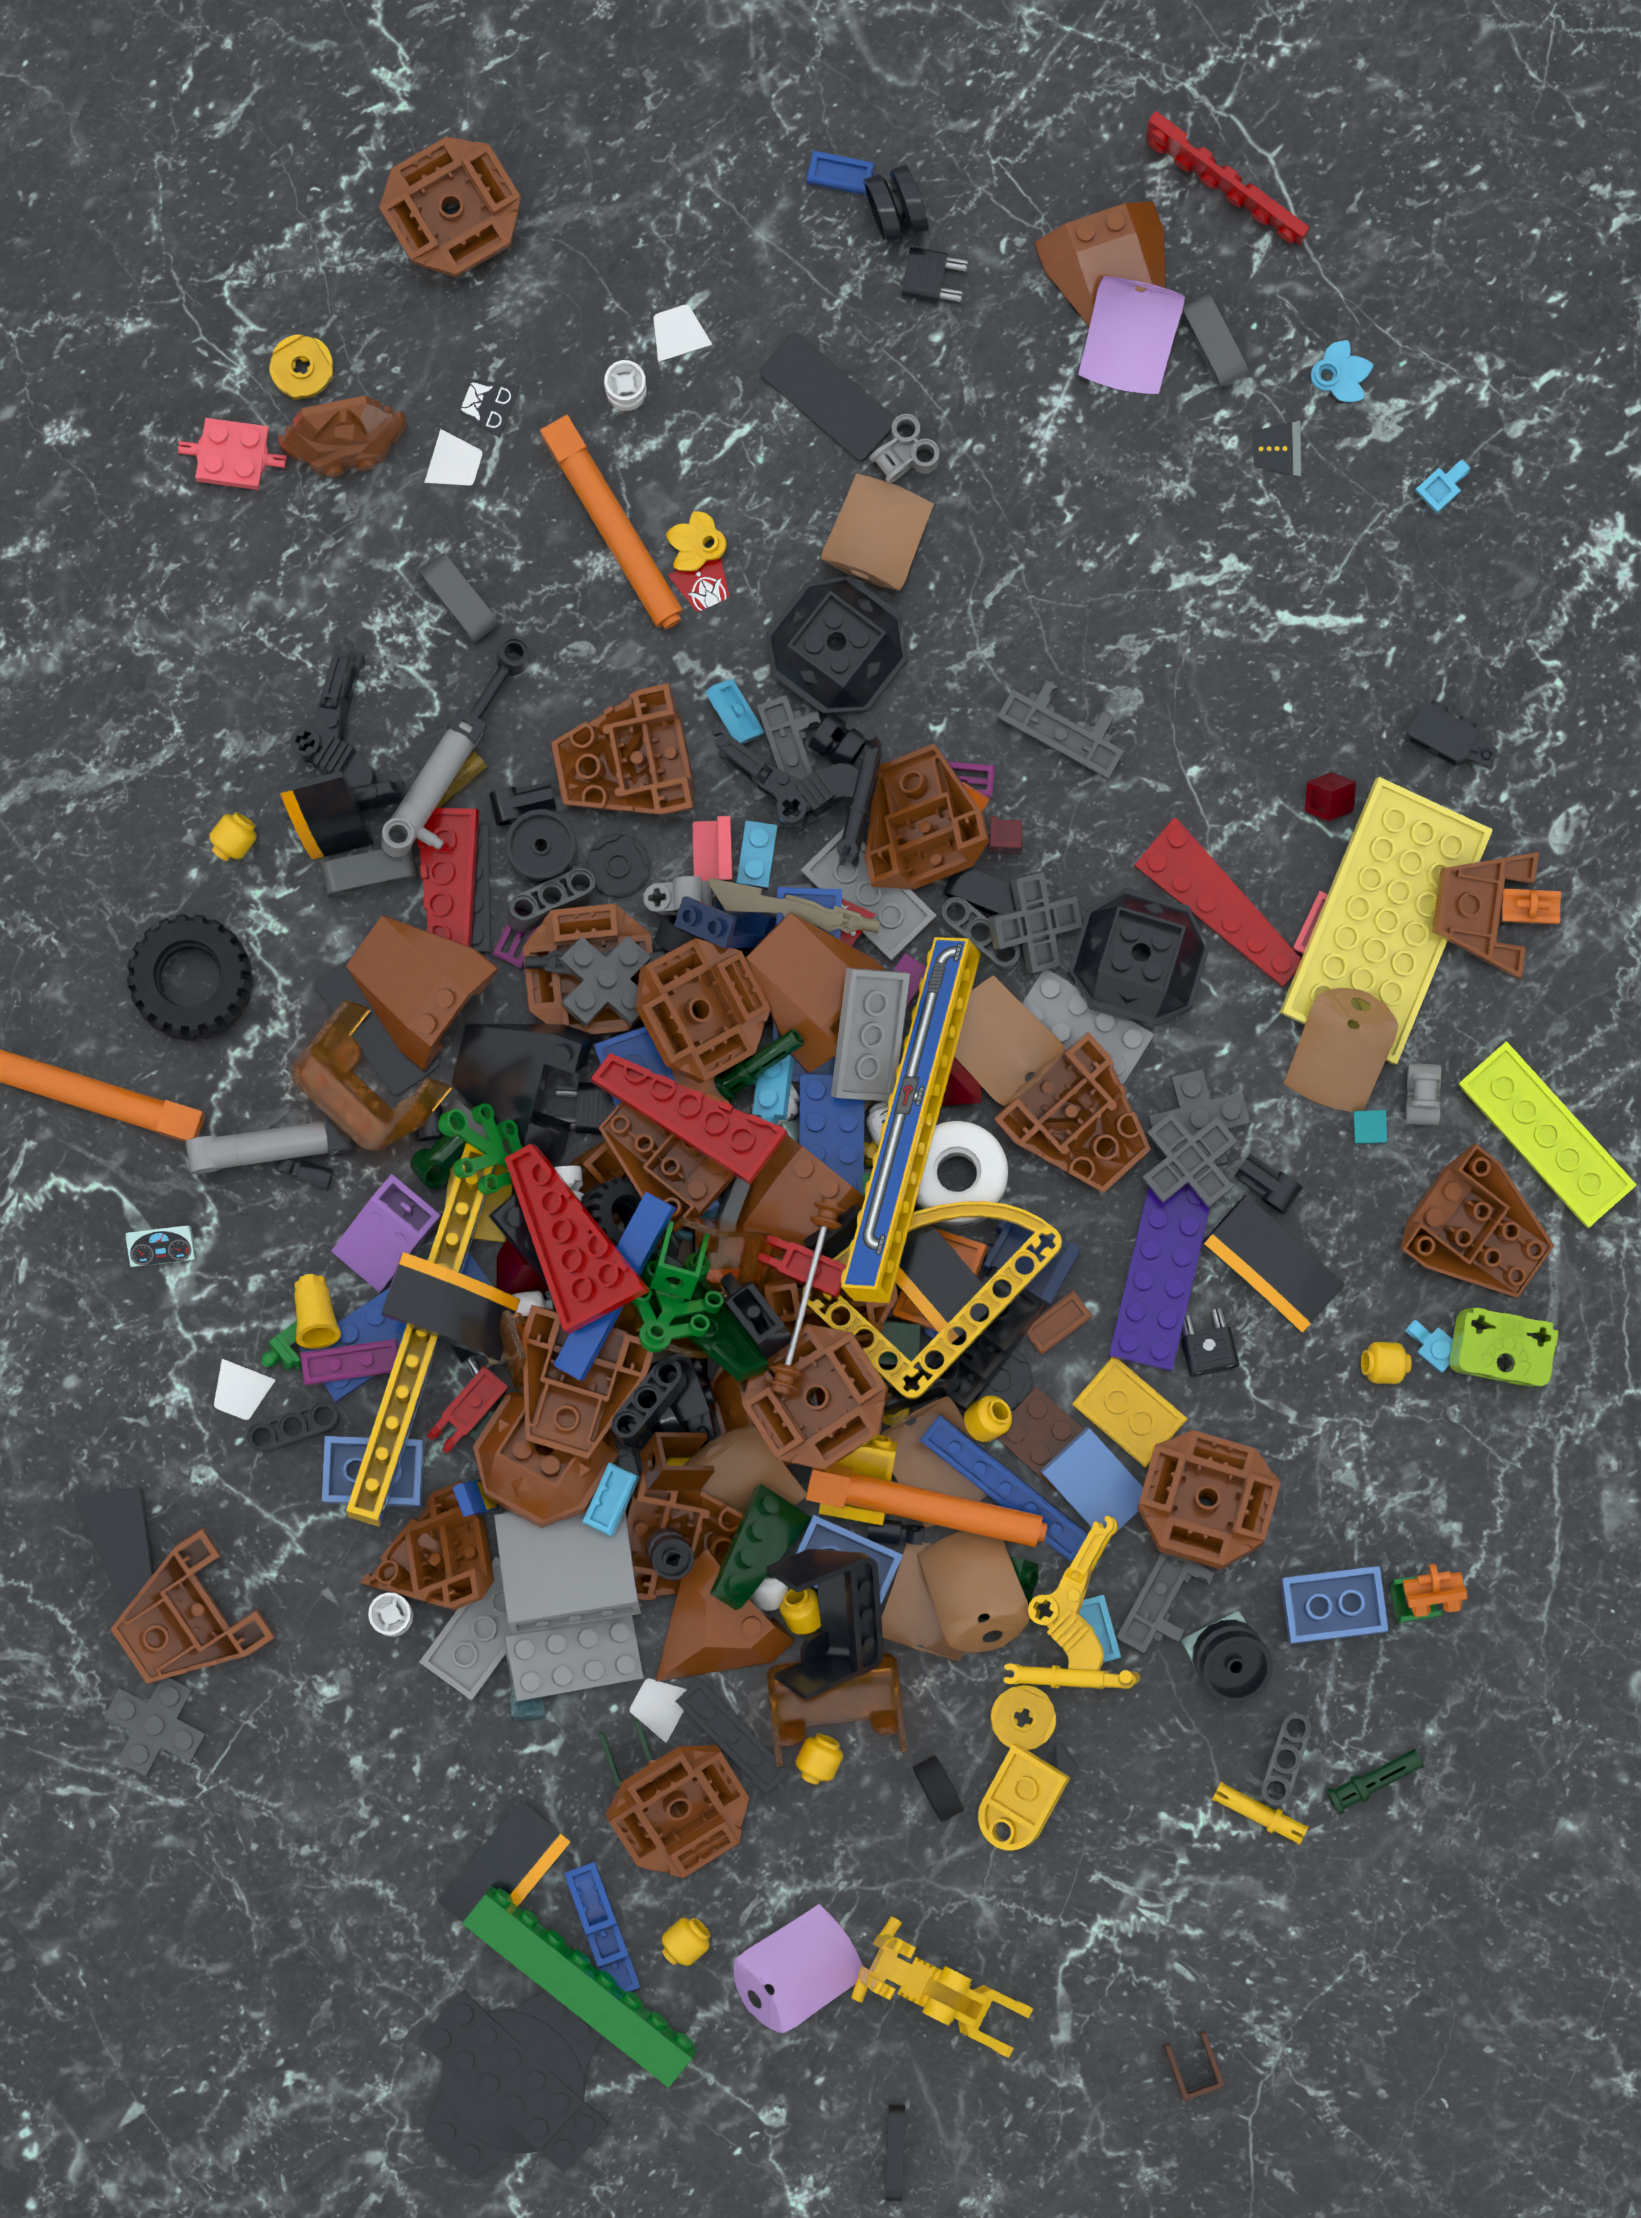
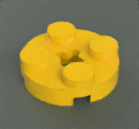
M292 335L283 339L275 347L270 363V374L274 384L282 393L294 400L308 399L323 392L329 382L332 381L333 360L328 348L319 339H313L304 335ZM299 359L303 363L307 361L310 363L307 367L308 372L305 374L293 371L296 368L295 362Z
M1028 1685L1012 1687L1002 1693L992 1707V1729L999 1741L1011 1748L1012 1744L1017 1743L1026 1750L1036 1749L1045 1743L1054 1731L1056 1725L1054 1706L1048 1696L1036 1687ZM1023 1709H1027L1030 1711L1029 1717L1033 1719L1031 1725L1025 1723L1023 1728L1017 1726L1018 1720L1014 1718L1015 1712L1021 1713Z

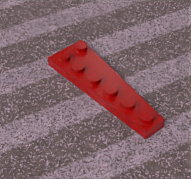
M1157 111L1154 112L1148 121L1145 138L1153 150L1160 154L1165 152L1173 157L1174 163L1186 172L1191 170L1199 175L1200 181L1212 190L1217 188L1225 193V198L1231 204L1239 208L1243 206L1251 211V216L1260 224L1265 226L1270 224L1278 230L1277 234L1286 242L1302 244L1309 232L1310 227L1271 199L1254 184L1248 183L1246 186L1241 183L1242 178L1237 174L1238 172L1230 166H1218L1216 160L1212 157L1213 153L1205 147L1194 148L1186 139L1188 134Z
M435 808L424 828L443 840V846L441 849H436L417 839L418 847L420 848V872L423 879L425 896L423 897L424 909L426 910L428 925L426 930L471 947L479 810Z
M1174 817L1136 862L1134 868L1176 902L1188 905L1193 915L1283 988L1296 973L1301 958L1181 822Z
M609 1053L591 1077L592 1083L749 1185L752 1184L788 1135L787 1130L753 1114L748 1115L734 1109L730 1104L723 1101L718 1102L704 1096V1093L681 1086L670 1078L654 1074L649 1069L612 1053Z

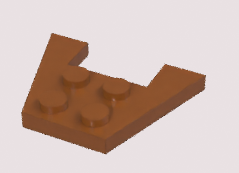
M1539 852L1441 868L1432 932L1510 976L1522 979L1526 948L1496 942L1505 880L1534 884Z

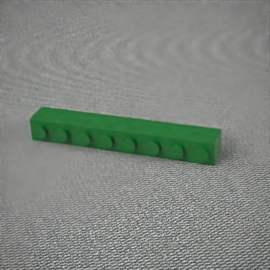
M491 1885L462 1924L669 2088L697 2051V2048L693 2046L694 2043L691 2038L682 2032L677 2033L668 2026L667 2020L661 2014L655 2011L650 2012L642 2005L641 1999L631 1991L625 1992L616 1985V1980L606 1971L597 1970L590 1964V1959L579 1950L573 1951L564 1943L565 1940L559 1933L551 1929L548 1931L538 1923L539 1919L535 1914L527 1909L522 1910L513 1903L512 1897L506 1891L495 1889Z

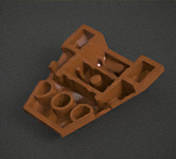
M364 395L301 408L292 420L293 427L287 426L285 429L286 435L279 436V443L285 455L299 463L306 461L318 475L325 474L329 478L343 475L345 473L344 470L357 468V471H367L375 468V464L382 463L390 450L391 443H396L406 430L407 424L402 411L393 413L390 406H385L384 411H382L381 402Z
M669 683L636 690L629 695L630 698L615 707H608L603 711L602 715L588 723L585 721L551 742L562 801L565 806L667 815L694 808L692 788L694 786V778L682 719L677 712L675 698Z
M1089 1032L1076 1040L1035 1084L1001 1109L993 1119L1015 1144L1066 1171L1068 1174L1102 1193H1105L1151 1150L1136 1113L1132 1111L1125 1095V1088L1120 1083L1113 1068L1114 1063L1111 1056Z
M642 1469L626 1511L637 1595L641 1600L656 1599V1596L675 1594L677 1597L681 1578L676 1580L665 1579L654 1570L645 1551L649 1536L657 1529L664 1527L674 1528L680 1531L686 1538L693 1551L694 1559L704 1549L708 1548L723 1563L744 1513L702 1489L699 1491L648 1490L644 1470Z

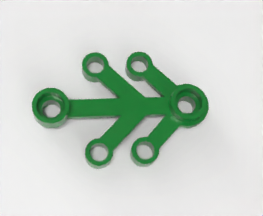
M487 1103L475 1106L472 1110L473 1120L483 1126L487 1139L468 1127L467 1117L460 1109H452L441 1115L438 1127L442 1134L449 1137L458 1136L485 1154L473 1159L465 1157L457 1160L453 1165V1171L460 1179L474 1175L475 1171L496 1164L508 1170L504 1158L509 1156V1154L505 1152L501 1140L507 1141L511 1154L522 1149L518 1137L517 1124L513 1120H505L496 1126L494 1110ZM508 1170V1172L498 1176L494 1174L482 1176L479 1178L477 1185L483 1195H490L497 1192L500 1187L512 1184L513 1182Z
M697 1252L687 1256L682 1269L693 1271ZM706 1255L704 1256L698 1282L705 1280L710 1270V1261ZM656 1261L649 1262L644 1273L645 1278L650 1283L653 1276L650 1270L655 1268ZM648 1287L650 1291L644 1294L645 1298L638 1297L631 1301L637 1306L643 1322V1326L639 1331L641 1345L647 1351L656 1353L666 1349L672 1339L688 1336L702 1337L706 1335L710 1321L706 1316L699 1313L719 1312L724 1302L723 1296L717 1291H709L705 1294L704 1299L684 1302L685 1298L675 1295L670 1296L668 1293L653 1289L662 1311L656 1320L649 1304L652 1291ZM708 1300H715L718 1304L713 1305ZM694 1315L690 1323L669 1326L674 1318ZM699 1323L703 1325L704 1328H698L694 1324ZM652 1333L658 1334L659 1337L652 1335Z

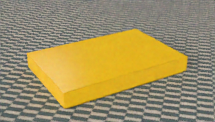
M1111 1358L1071 1404L1144 1468L1151 1461L1155 1445L1169 1441L1188 1419L1123 1362L1115 1358Z

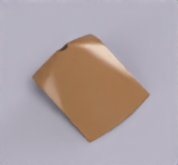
M856 473L838 518L823 548L821 560L864 583L900 591L906 581L934 504L892 483L888 484L886 481Z
M993 975L971 990L954 1057L996 1102L1006 1106L1035 1084L1061 1057L1065 1047ZM1030 1072H1034L1035 1075L1031 1079L1026 1081V1075Z
M1336 988L1322 992L1317 996L1310 1009L1284 1084L1320 1105L1348 1112L1364 1111L1396 1038L1398 1022L1395 1016L1382 1001L1360 989ZM1354 998L1362 999L1369 1004L1370 1009L1367 1011L1357 1010L1351 1005L1350 1001ZM1348 1021H1356L1360 1025L1359 1028H1350Z
M949 1396L920 1408L880 1434L891 1438L894 1442H898L892 1472L898 1483L975 1501H981L987 1496V1494L920 1441V1438L940 1414L974 1441L965 1427L958 1408ZM916 1417V1422L913 1425H906V1422ZM922 1522L925 1528L934 1526V1524Z
M753 1426L742 1427L721 1434L716 1439L705 1444L683 1465L714 1466L715 1472L703 1486L702 1490L742 1513L745 1512L754 1488L760 1484L794 1506L802 1501L807 1494L785 1464L775 1458L758 1429Z
M960 1531L937 1541L918 1554L942 1633L951 1648L970 1653L995 1650L1004 1647L1019 1636L1028 1624L1030 1616L1027 1599L1014 1570L1004 1540ZM989 1614L990 1618L987 1621H978L980 1615ZM998 1630L1002 1632V1636L996 1641L984 1642L982 1639L990 1631Z
M922 1542V1545L906 1543L903 1558L881 1617L883 1638L925 1653L960 1661L964 1651L951 1648L942 1633L918 1557L921 1551L932 1544ZM916 1645H921V1646H923L925 1649L916 1647Z

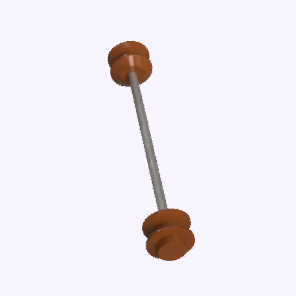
M822 1198L821 1203L815 1202L813 1204L819 1211L818 1215L810 1217V1220L821 1229L785 1364L778 1363L770 1366V1369L775 1372L774 1379L766 1381L767 1384L772 1385V1392L790 1396L791 1391H798L793 1382L794 1378L802 1377V1374L797 1368L791 1366L826 1232L827 1230L841 1228L842 1225L836 1221L838 1214L845 1213V1210L840 1208V1202L827 1198Z

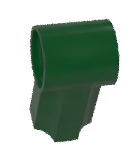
M443 1135L430 1149L424 1148L417 1151L411 1158L410 1168L426 1187L430 1189L440 1188L448 1181L450 1176L449 1169L462 1157L467 1142L458 1136L449 1137Z

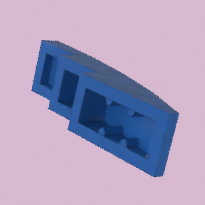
M592 1862L565 1872V1878L599 1970L606 1971L616 1980V1985L625 1992L640 1990V1983L596 1863Z

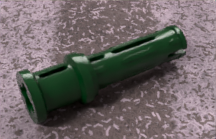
M792 1028L753 1057L735 1064V1067L725 1074L716 1075L714 1083L717 1090L725 1099L732 1100L742 1088L757 1083L758 1076L767 1069H770L789 1054L805 1045L803 1037L796 1029Z
M1412 1749L1410 1752L1362 1777L1360 1775L1351 1776L1350 1781L1335 1789L1330 1787L1326 1789V1793L1336 1813L1341 1815L1344 1813V1809L1359 1801L1363 1803L1368 1801L1371 1793L1419 1768H1423L1424 1764L1416 1749Z

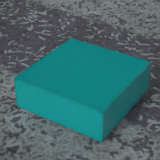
M1386 1110L1353 1111L1354 1145L1387 1143Z

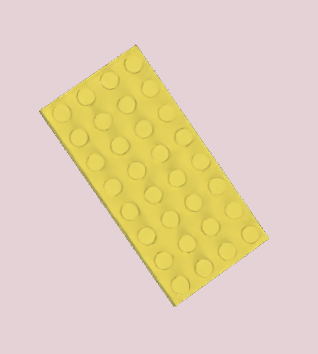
M1381 777L1376 778L1279 1013L1302 1024H1306L1315 999L1324 991L1348 988L1360 989L1370 993L1390 1009L1398 1022L1396 1038L1386 1059L1388 1063L1397 1064L1447 943L1446 939L1432 932L1441 868L1480 862L1493 829ZM1354 998L1350 1001L1351 1005L1357 1010L1367 1011L1370 1009L1369 1004L1362 999ZM1348 1021L1350 1028H1359L1360 1025L1356 1021Z

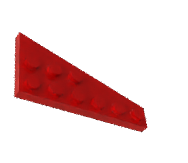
M529 1144L504 1158L563 1332L571 1334L650 1291L538 1146Z

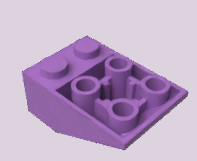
M391 1174L370 1198L331 1252L381 1293L393 1279L401 1253L405 1252L413 1255L438 1227L442 1216Z

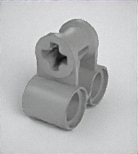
M901 414L897 416L892 424V440L879 447L869 457L871 462H876L887 476L885 480L888 484L899 479L911 467L919 473L928 474L938 466L939 448L933 440H919L920 423L913 415ZM903 425H908L915 432L912 436L904 438L898 434L897 430ZM922 450H928L933 454L934 458L929 462H921L917 459L916 455Z
M682 876L673 878V882L650 885L646 889L643 898L644 904L651 911L657 912L662 916H673L678 914L684 896H689L712 906V889L708 881H701V877ZM664 895H666V900H662L661 903L658 904L659 900L663 899Z
M1408 1063L1406 1124L1439 1125L1441 1065Z

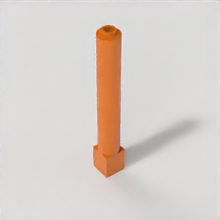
M565 415L540 430L542 440L560 470L562 469L655 626L657 628L663 626L666 630L677 625L682 620L680 615L684 610L589 454L587 446L569 416Z
M0 1049V1083L139 1126L178 1141L185 1142L186 1140L199 1137L206 1116L203 1111L168 1100L163 1101Z
M836 1464L827 1470L812 1468L806 1494V1500L840 1508H844L846 1504L1035 1548L1037 1542H1044L1047 1530V1523L1042 1522L1043 1516L852 1473V1468Z

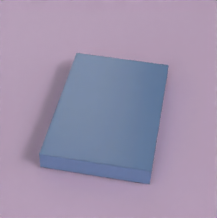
M1088 1427L1040 1471L1091 1528L1095 1521L1104 1524V1528H1106L1107 1522L1104 1518L1105 1516H1110L1117 1520L1119 1530L1139 1511L1137 1506L1143 1487Z

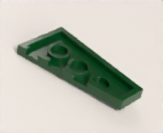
M675 1277L668 1280V1282L678 1285L680 1279ZM706 1280L697 1282L691 1300L685 1298L684 1302L704 1299L707 1292L714 1290ZM651 1289L652 1295L649 1304L661 1314L662 1311L654 1290ZM708 1300L713 1305L718 1304L715 1300ZM724 1303L721 1310L717 1313H699L709 1319L710 1326L706 1335L702 1337L688 1336L692 1342L739 1382L766 1372L769 1363ZM694 1315L674 1318L671 1323L673 1325L690 1323ZM699 1323L694 1324L698 1328H704L703 1325Z
M760 1484L755 1487L710 1594L734 1610L742 1608L767 1577L766 1566L776 1563L782 1558L809 1524L812 1517L764 1485Z

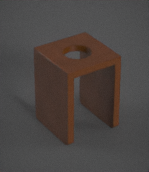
M655 1432L640 1452L647 1489L661 1491L701 1490L715 1472L714 1466H670L666 1464L665 1458H691L708 1439L707 1433ZM652 1457H655L656 1460L654 1469L652 1466Z
M1206 2031L1199 2032L1216 2083L1187 2092L1170 2044L1163 2045L1180 2095L1184 2101L1225 2087Z

